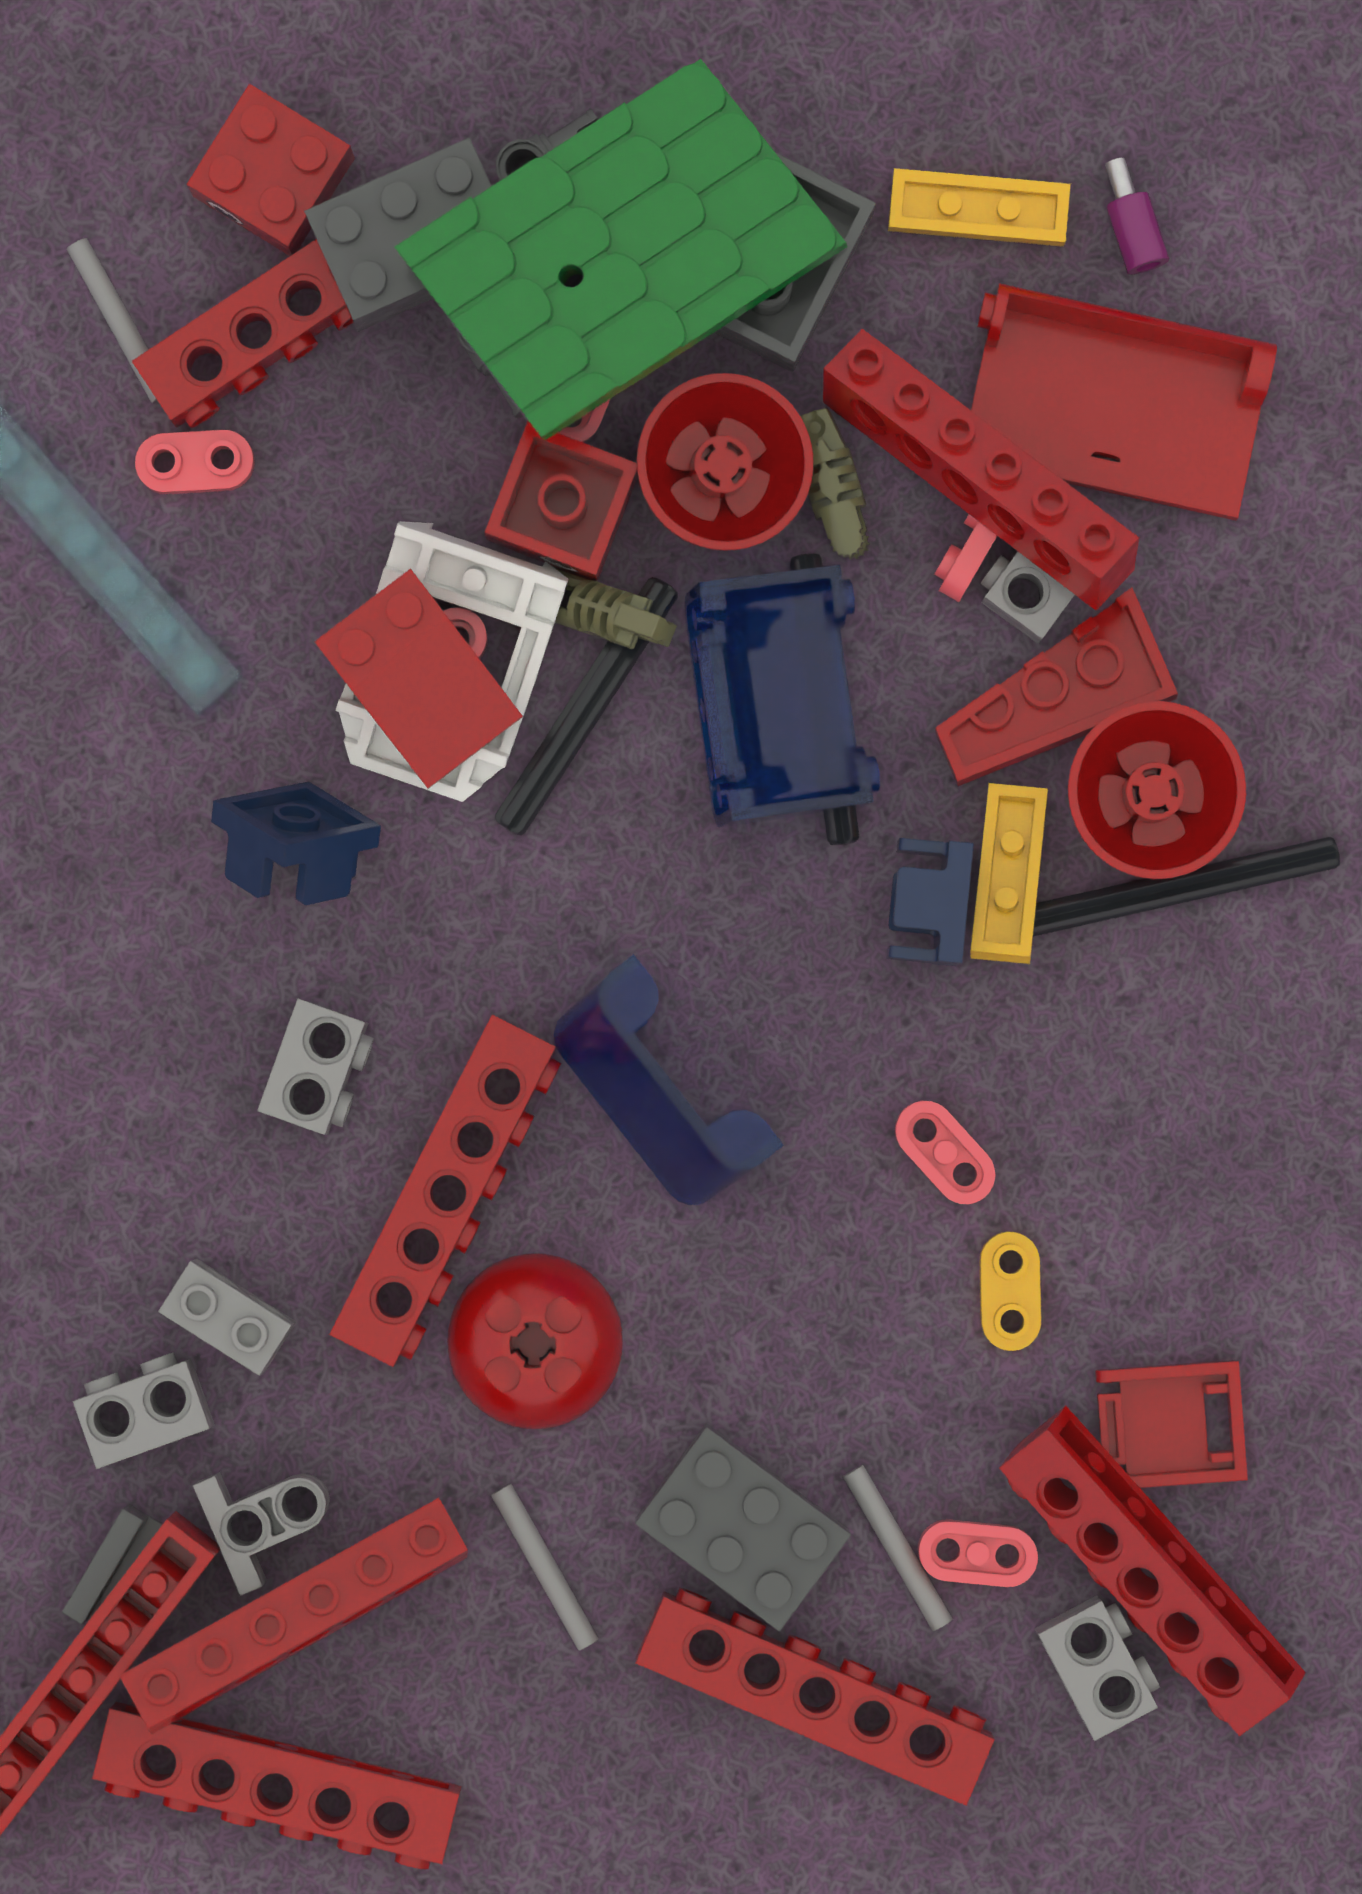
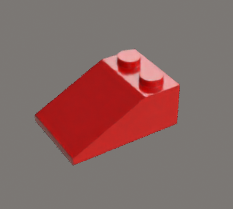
M411 568L314 641L428 789L523 717Z

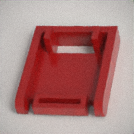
M1238 1360L1095 1370L1097 1383L1119 1382L1120 1392L1097 1394L1100 1444L1119 1465H1125L1126 1473L1140 1488L1248 1480ZM1204 1393H1227L1231 1450L1208 1451Z

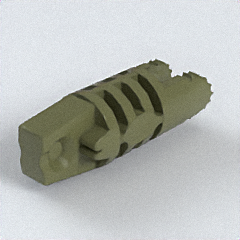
M819 409L800 415L807 428L813 449V476L808 496L816 521H823L827 537L831 540L830 546L834 548L833 552L837 551L838 556L843 555V558L849 557L850 560L854 557L859 559V556H864L865 551H869L867 547L870 543L868 542L869 536H866L867 527L861 508L866 506V502L850 448L847 447L829 409Z
M555 568L569 579L565 590L572 592L567 609L560 606L555 620L556 624L609 640L612 643L630 649L635 648L638 638L669 647L677 626L665 618L649 612L653 603L651 599Z

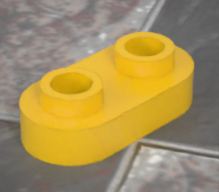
M1001 1232L992 1236L984 1244L980 1253L981 1327L985 1337L994 1346L1007 1351H1016L1029 1346L1036 1339L1040 1331V1257L1036 1246L1026 1236L1017 1232ZM1008 1250L1016 1251L1021 1257V1265L1013 1273L1004 1272L999 1265L1001 1255ZM1008 1310H1016L1022 1316V1325L1015 1332H1006L1001 1327V1317Z

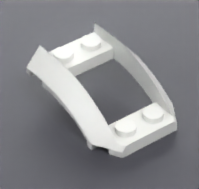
M399 521L376 594L411 568L432 597L520 626L521 630L502 689L522 716H524L569 579L546 561L543 566H539L433 530V523ZM345 684L335 710L339 712L346 736L344 743L350 764L461 802L481 788L483 783L498 771L505 768L523 719L522 717L428 789L347 684Z

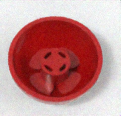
M715 373L688 380L671 390L660 400L650 413L642 429L638 443L636 465L639 485L644 499L652 513L664 527L692 545L710 550L732 551L749 548L767 541L781 532L795 518L803 506L811 486L814 460L807 428L794 406L781 393L768 384L745 375ZM706 473H708V475H709L712 479H714V480H716V481H719L718 486H716V483H714V482H712L710 479H708L707 476L704 477V475H705Z
M1166 701L1140 702L1121 708L1108 715L1084 738L1075 754L1070 769L1068 800L1072 819L1080 836L1087 846L1105 863L1119 871L1137 877L1149 879L1174 878L1205 866L1217 857L1231 841L1241 822L1245 808L1246 779L1242 761L1234 744L1227 734L1209 717L1195 709L1178 703ZM1133 786L1138 787V797L1141 801L1138 804H1136L1138 802L1136 797V789H1134ZM1163 805H1164V806L1166 807V809H1167L1166 811L1164 810V808H1161V809H1158V810H1150L1151 808H1159V807H1162Z
M534 1253L512 1256L492 1264L467 1285L453 1309L448 1328L447 1343L453 1374L464 1394L477 1408L489 1417L510 1426L524 1429H546L560 1426L579 1418L600 1401L610 1388L617 1374L622 1356L623 1337L617 1308L611 1296L598 1279L586 1269L570 1260L549 1254ZM516 1348H519L520 1351H521V1353H522L524 1356H526V1357L529 1358L528 1361H527V1363H525L527 1359L524 1358V1357L519 1353L518 1350H516V1351H513V1350L516 1349ZM550 1348L553 1349V1350H555V1352H553V1351L550 1350V1352L548 1353V1355H547L546 1357H544L543 1359H540L541 1357H543V1356L549 1351Z

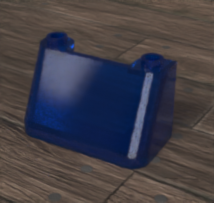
M841 565L697 583L685 595V621L711 806L717 827L743 825L873 803V792L880 790V773L876 757H866L863 747L856 744L840 630L845 625L846 615H851L855 612V597L851 580L842 579Z
M633 954L562 1015L557 1021L554 1030L555 1046L562 1058L669 1194L681 1203L701 1205L713 1199L783 1147L784 1144L765 1120L758 1114L747 1110H736L720 1116L709 1126L704 1123L635 1035L637 1031L648 1023L649 1018L655 1013L659 996L658 988L653 978Z

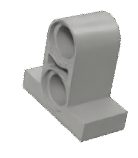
M220 1472L202 1479L193 1485L240 1596L262 1587L267 1582L255 1553L310 1530L323 1519L330 1503L328 1489L322 1480L314 1475L304 1473L288 1477L236 1501H232ZM298 1486L306 1487L314 1493L317 1499V1509L312 1516L306 1518L296 1517L289 1511L286 1505V1495L291 1488ZM243 1510L251 1511L259 1517L262 1523V1534L259 1539L248 1542L236 1537L231 1526L232 1517L236 1512Z

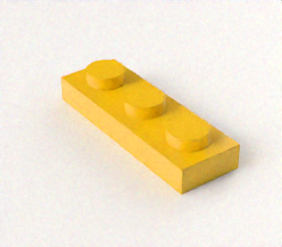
M894 168L888 231L1064 247L1066 243L1071 184Z
M989 783L971 942L972 959L1030 964L1048 788Z

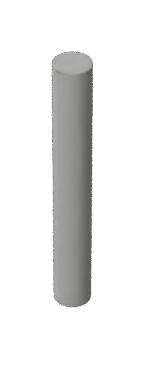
M87 238L78 240L71 244L67 251L151 403H153L157 399L132 363V360L149 349Z
M860 1465L843 1475L845 1482L932 1631L953 1620L952 1616L864 1465Z
M510 1483L491 1494L492 1499L578 1651L596 1642L599 1639L512 1484Z

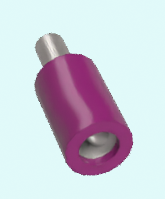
M1117 158L1107 162L1105 167L1116 200L1110 202L1106 209L1127 274L1133 275L1147 272L1166 264L1169 261V256L1148 192H1135L1125 158Z

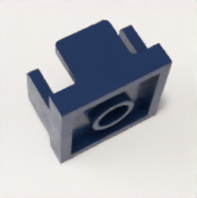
M309 781L213 800L211 822L225 830L228 834L225 876L228 880L256 898L270 895L273 862L281 867L299 864L295 898L304 905L346 897L350 893L352 878L356 875L358 852L379 847L380 824Z
M899 838L896 853L940 857L942 864L941 870L901 867L893 875L888 927L892 931L930 934L934 937V948L924 949L889 945L887 947L886 959L945 966H958L962 964L974 843Z

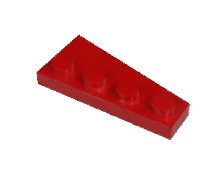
M1133 587L1117 597L1112 605L1095 617H1089L1071 630L1070 635L1046 652L1042 651L1025 663L1021 670L1000 685H994L935 728V733L956 784L960 786L1088 735L1101 720L1121 708L1140 702H1170L1177 699L1178 692Z

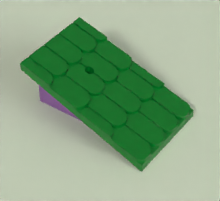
M699 59L695 63L686 65L628 104L624 102L542 157L535 158L473 199L472 197L468 198L396 245L395 249L525 419L532 424L545 441L847 248V243L793 176L792 172L766 142L755 125L728 94L719 80L713 75L702 59Z

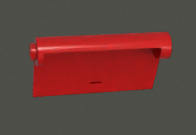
M1001 283L998 285L996 295L985 292L977 327L988 329L972 401V412L1068 484L1237 521L1260 410L1266 398L1274 369L1277 344ZM1093 455L1116 459L1118 462L1093 457Z

